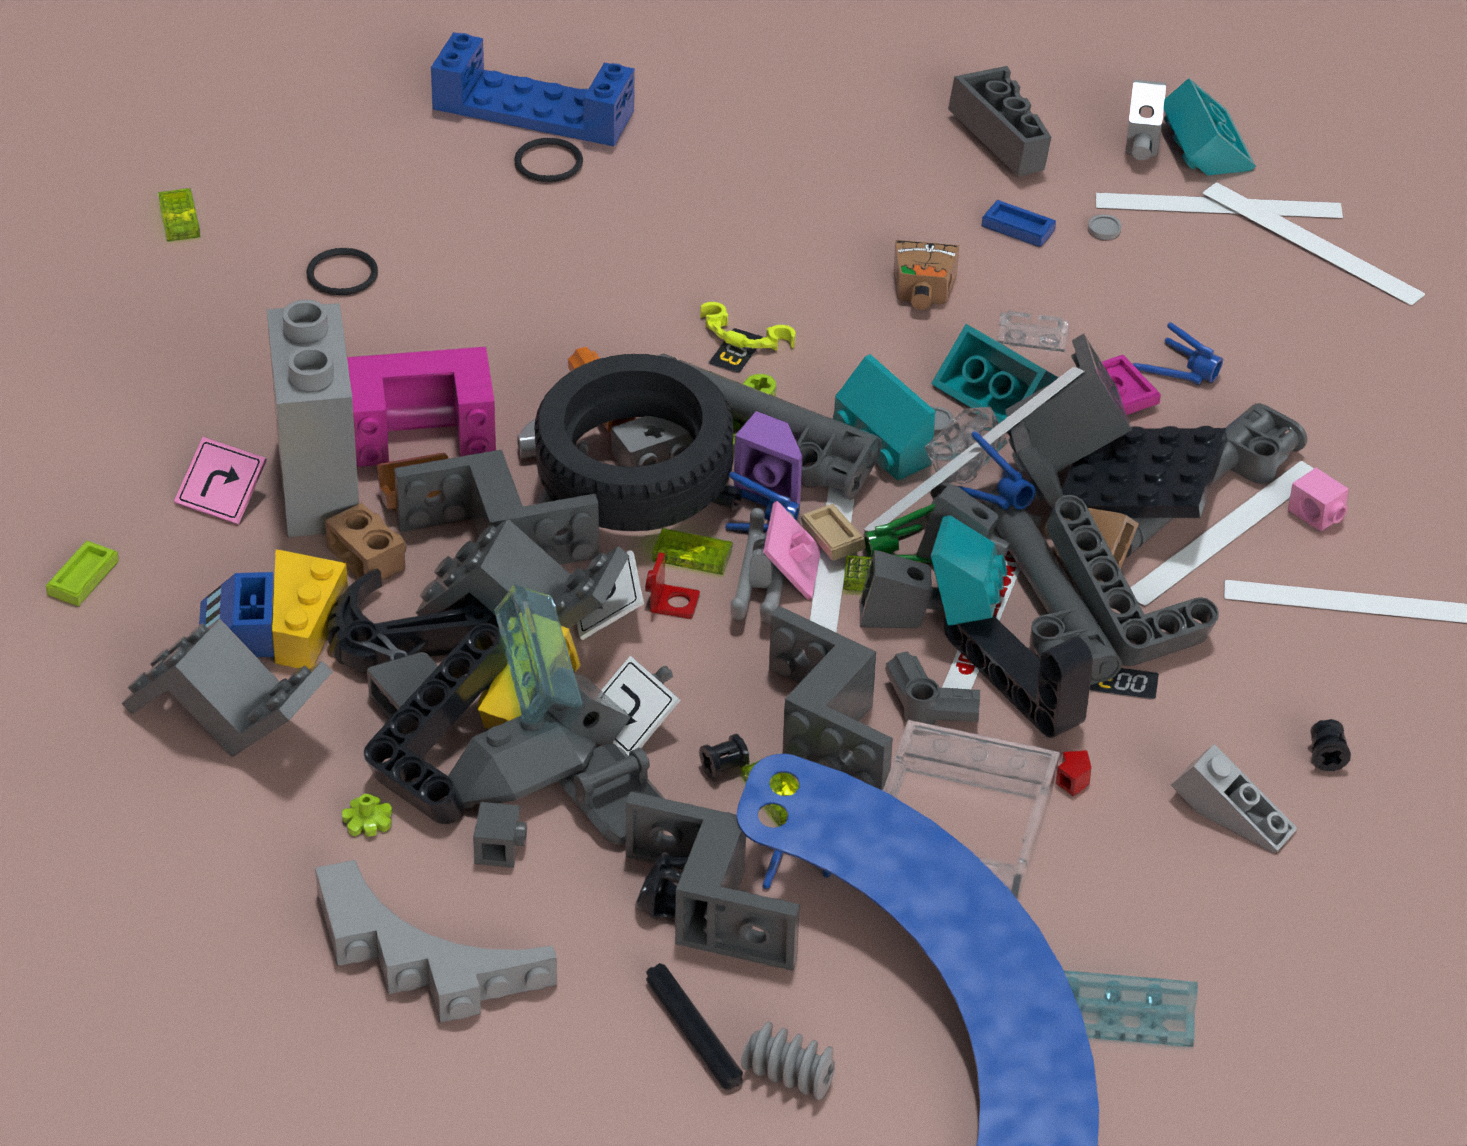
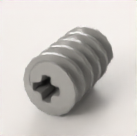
M766 1022L760 1031L757 1030L751 1035L741 1057L742 1069L748 1070L753 1067L754 1073L758 1076H764L768 1073L769 1079L773 1082H779L783 1079L784 1085L788 1088H795L798 1085L799 1091L805 1095L814 1091V1096L817 1100H821L826 1095L835 1071V1062L832 1060L833 1047L828 1046L820 1056L817 1054L818 1041L812 1040L808 1047L803 1049V1035L797 1034L792 1042L788 1043V1029L781 1028L776 1037L772 1036L773 1024L771 1022Z

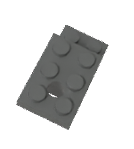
M1085 334L1072 340L1076 353L1071 355L1076 367L1085 372L1007 431L1010 436L1008 439L1009 444L1014 451L1012 457L1021 472L1027 470L1032 479L1030 483L1035 487L1037 498L1040 501L1046 498L1052 509L1057 500L1063 496L1057 475L1058 471L1132 430L1119 390ZM1046 387L1005 409L1007 417Z
M502 450L394 468L397 523L400 532L472 520L477 537L479 538L488 526L493 525L496 528L502 522L509 519L559 565L594 559L599 554V503L596 495L590 494L522 506ZM431 491H441L435 497H426L428 493ZM569 529L565 534L555 536L558 530Z
M507 519L496 528L493 525L488 526L475 543L471 541L466 542L453 559L447 556L440 562L434 571L437 575L436 579L430 582L420 594L423 601L416 614L421 616L442 612L470 592L513 631L518 626L522 627L528 615L570 628L605 603L629 555L618 546L606 555L603 552L599 553L586 569L578 568L570 574L514 523Z
M778 606L771 614L769 669L799 683L785 698L782 754L795 755L844 772L889 793L893 738L859 722L873 706L876 651Z
M218 619L208 627L203 623L200 624L187 637L183 636L169 650L167 648L163 650L150 663L152 668L147 673L143 672L128 686L132 693L121 704L133 714L168 690L233 757L288 722L330 676L332 671L321 661L310 669L304 665L288 680L284 678L279 681L221 619Z
M630 791L626 800V857L654 863L662 852L669 853L670 857H688L685 866H670L683 870L676 888L675 944L793 971L798 954L800 904L738 890L745 873L746 836L738 825L737 815ZM662 830L668 831L673 836L663 834ZM752 926L758 927L763 931L754 930Z

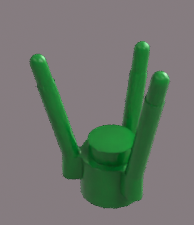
M935 504L916 510L888 524L875 526V530L864 532L863 537L868 558L872 559L874 550L894 555L893 552L899 550L898 538L920 531L922 525L915 524L901 529L897 528L933 512ZM895 555L920 563L933 564L932 560L919 555Z

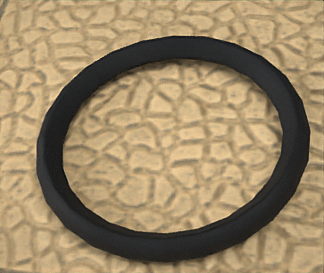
M539 138L521 146L516 152L514 161L518 171L529 179L540 182H557L575 175L582 167L583 156L579 148L569 141L559 138ZM552 144L570 149L576 156V164L572 169L562 174L539 175L524 168L521 158L525 151L534 146Z
M334 248L315 256L308 264L306 272L310 284L319 291L331 295H350L363 291L372 285L378 274V266L369 254L361 250ZM335 255L358 256L368 262L371 267L368 279L362 284L350 288L324 286L315 279L313 271L318 262Z

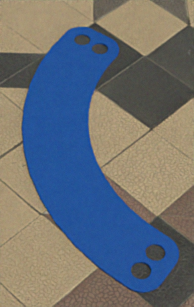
M774 754L757 762L749 774L736 814L738 825L745 836L757 844L797 857L825 870L863 893L892 916L918 943L947 985L956 1001L969 1034L977 1067L980 1112L976 1146H1098L1099 1102L1095 1066L1082 1013L1064 970L1037 924L1009 888L971 850L933 820L894 796L844 772L795 755ZM778 773H788L798 780L799 788L792 795L781 796L770 788V779ZM765 805H779L786 810L788 820L780 827L772 828L765 826L758 818L759 810Z

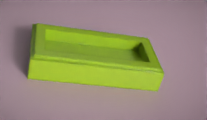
M86 540L46 584L47 595L79 606L118 563V551Z

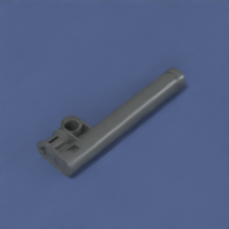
M664 353L659 355L677 360L675 357L669 356ZM677 360L697 369L718 386L729 403L732 418L746 423L758 411L788 423L802 454L801 484L807 487L818 485L827 487L829 485L843 491L844 497L849 500L857 496L879 457L882 447V439L880 437L693 364ZM809 462H816L810 467H804Z
M1261 403L1253 404L1226 427L1227 443L1212 485L1230 470L1258 484L1272 482L1276 478L1277 468L1288 459L1289 453L1291 451L1298 452L1306 446L1307 434L1304 428L1295 420ZM1131 518L1138 522L1139 525L1125 558L1134 553L1173 518Z
M998 489L989 493L995 496L1000 495ZM984 501L983 505L997 513L999 518L995 529L1001 539L1011 543L1009 552L1048 613L1035 618L1032 622L1029 650L1040 659L1043 652L1074 637H1079L1088 645L1093 657L1090 685L1108 681L1115 677L1122 666L1121 659L1026 508L1016 509L1010 505L1004 510L997 504Z

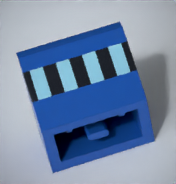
M273 572L235 573L200 601L199 625L203 623L208 627L218 619H221L256 657H274L272 635Z

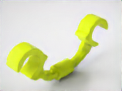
M707 302L701 305L700 318L706 317L705 327L712 330L719 338L724 339L727 344L739 348H771L777 351L778 339H785L789 341L791 348L795 346L796 332L788 325L767 327L766 337L756 340L748 339L744 334L731 330L727 332L721 329L722 326L728 325V313L723 304Z

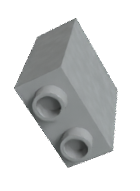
M298 300L290 303L285 308L266 309L277 439L288 537L326 534L325 520L359 504L353 402L340 303L321 304L314 300Z

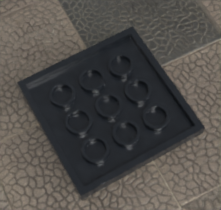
M1133 426L1130 432L1074 462L1062 488L1063 496H1077L1083 500L1087 508L1122 513L1130 518H1201L1227 443L1226 428H1213L1211 426H1200L1198 428H1178L1175 426L1142 428Z

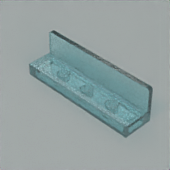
M514 584L494 611L500 633L506 644V657L523 720L537 724L554 702L579 709L583 703L553 598L550 595Z

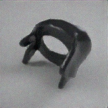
M667 852L660 853L645 878L635 903L636 908L646 912L655 919L662 917L675 918L677 885L671 881L679 883L682 873L669 867L685 866L688 857H670V854Z

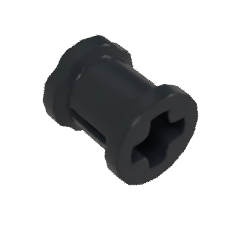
M737 733L730 735L728 741L712 747L708 744L703 745L699 749L702 767L711 779L718 778L722 771L736 766L744 768L750 764L747 746L743 738Z

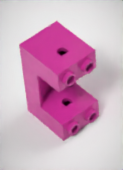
M486 346L347 357L353 402L357 467L374 466L389 462L388 431L456 426L460 457L496 451L495 401Z

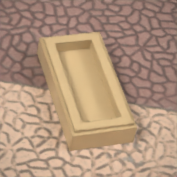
M834 504L801 515L804 529L832 561L866 549L864 537Z

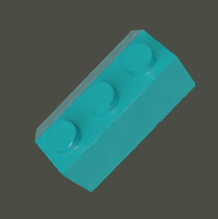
M1190 78L1164 99L1163 109L1166 115L1163 119L1175 132L1172 137L1177 145L1184 150L1185 153L1182 154V158L1189 167L1194 170L1198 167L1208 176L1252 171L1256 167L1228 110Z
M965 324L931 384L997 424H1000L1007 418L1005 409L1048 386L1059 377L983 332Z
M871 354L865 356L836 394L833 419L880 437L882 439V447L876 462L882 470L887 471L897 481L932 465L936 411Z
M951 515L944 516L931 553V559L948 625L992 618L995 605L1000 603L999 590H1003V577L1007 576L1005 558L1003 554L997 555L994 542Z

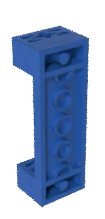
M453 32L431 66L432 109L615 146L634 112L635 68L604 62L589 89H578L558 83L533 80L529 77H518L503 74L499 71L484 70L483 38L466 33Z

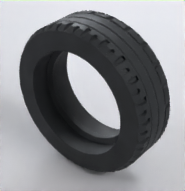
M621 354L586 363L561 378L547 392L537 410L534 427L538 475L545 491L553 501L595 494L599 503V527L617 531H649L680 523L693 517L715 500L728 482L729 473L732 472L733 418L727 399L718 386L703 373L690 365L668 357L650 354ZM653 416L671 421L687 430L694 439V442L677 456L661 463L640 467H622L606 464L590 458L575 446V443L585 433L603 423L622 418Z

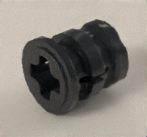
M1334 719L1320 720L1315 723L1310 729L1314 765L1324 771L1342 769L1351 759V752L1347 746L1343 725Z

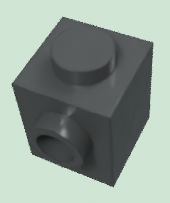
M480 803L473 835L474 864L514 868L518 846H525L527 838V822H521L520 805Z

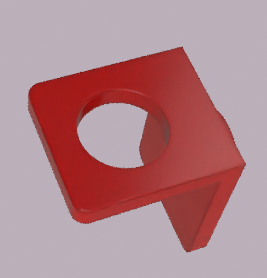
M659 552L653 570L648 571L645 591L651 593V612L691 619L694 616L700 598V591L666 585L665 553ZM675 596H682L688 599L689 603L684 607H673L668 603V600Z

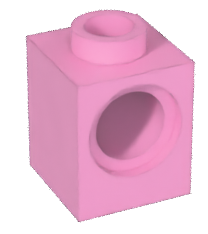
M1314 468L1292 483L1288 510L1321 532L1333 523L1340 522L1346 515L1349 489L1318 468Z

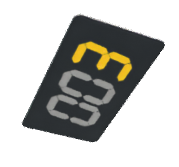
M734 328L732 330L734 332L746 335L748 339L756 340L764 338L763 336L756 335L737 328ZM724 341L709 361V364L739 373L757 348H739Z
M1120 668L1115 677L1108 681L1090 685L1089 691L1155 699L1159 674L1157 672Z

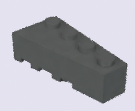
M1008 66L954 76L948 110L1017 176L1045 170L1052 137L1039 116L1032 114L1030 111L1031 103L1028 98H1022L1020 95L1021 87L1016 80H1011V71Z

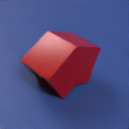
M1087 750L1063 752L1062 763L1057 766L1055 784L1072 796H1075L1090 785L1092 766Z

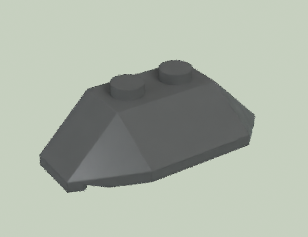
M539 707L472 737L448 776L454 782L462 798L464 809L474 807L481 802L502 803L514 801L583 770L598 745L594 740L571 732L546 709Z

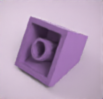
M756 411L735 435L734 472L779 495L789 497L792 502L800 504L802 454L789 424ZM734 480L735 487L765 497Z

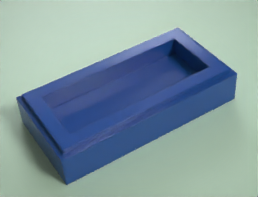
M996 200L982 217L981 226L1041 247L1055 231L1056 220Z

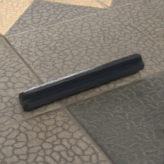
M662 963L657 964L655 967H650L646 971L648 975L646 981L716 1079L727 1090L732 1089L734 1086H739L743 1081V1071L672 973Z

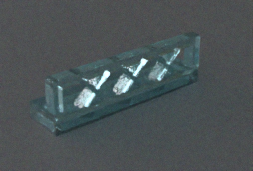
M1064 970L1081 1013H1096L1102 1019L1096 1024L1084 1023L1088 1038L1193 1047L1198 982ZM1125 1016H1136L1143 1024L1137 1028L1126 1027L1120 1019ZM1167 1019L1185 1021V1032L1168 1030L1161 1023Z

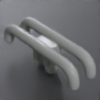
M754 508L750 513L748 540L736 595L731 601V616L737 621L742 620L748 610L752 587L766 588L765 601L760 607V617L765 624H771V614L779 606L785 575L763 553L767 534H763L765 514L760 508Z

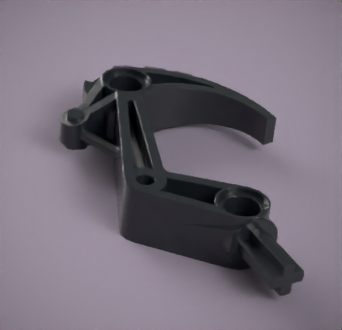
M377 568L352 583L344 594L338 598L329 616L327 639L331 645L332 655L338 663L354 668L355 673H367V668L420 652L427 653L429 656L449 655L475 626L490 623L499 628L501 620L469 592L449 611L374 624L359 609L368 595L382 587L381 571Z

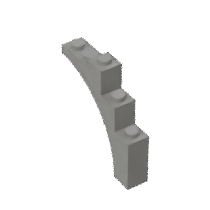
M355 860L315 868L317 895L337 966L378 958L388 994L429 986L440 1023L481 1014L480 1001L496 999L506 995L540 990L557 985V957L553 946L510 950L485 949L456 944L427 934L401 920L383 905L368 887Z

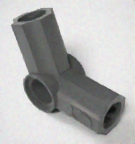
M908 651L895 654L894 658L886 663V674L904 706L903 716L907 724L916 728H927L932 726L936 720L979 721L980 690L939 687L934 680L927 677L917 656L910 655Z

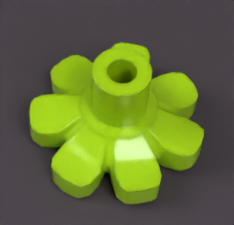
M363 794L359 798L357 797L350 801V808L343 809L342 821L347 823V832L352 836H358L362 830H364V835L367 837L377 835V829L386 832L391 828L392 820L389 817L393 813L392 807L389 803L380 804V798L371 794Z

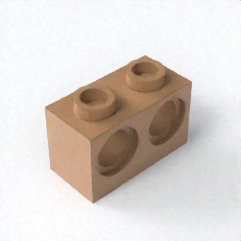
M362 502L325 520L327 548L343 563H346V566L357 577L360 578L378 568L381 571V580H384L405 569L404 553L406 552V544L399 533H394L387 527L379 514L370 511Z

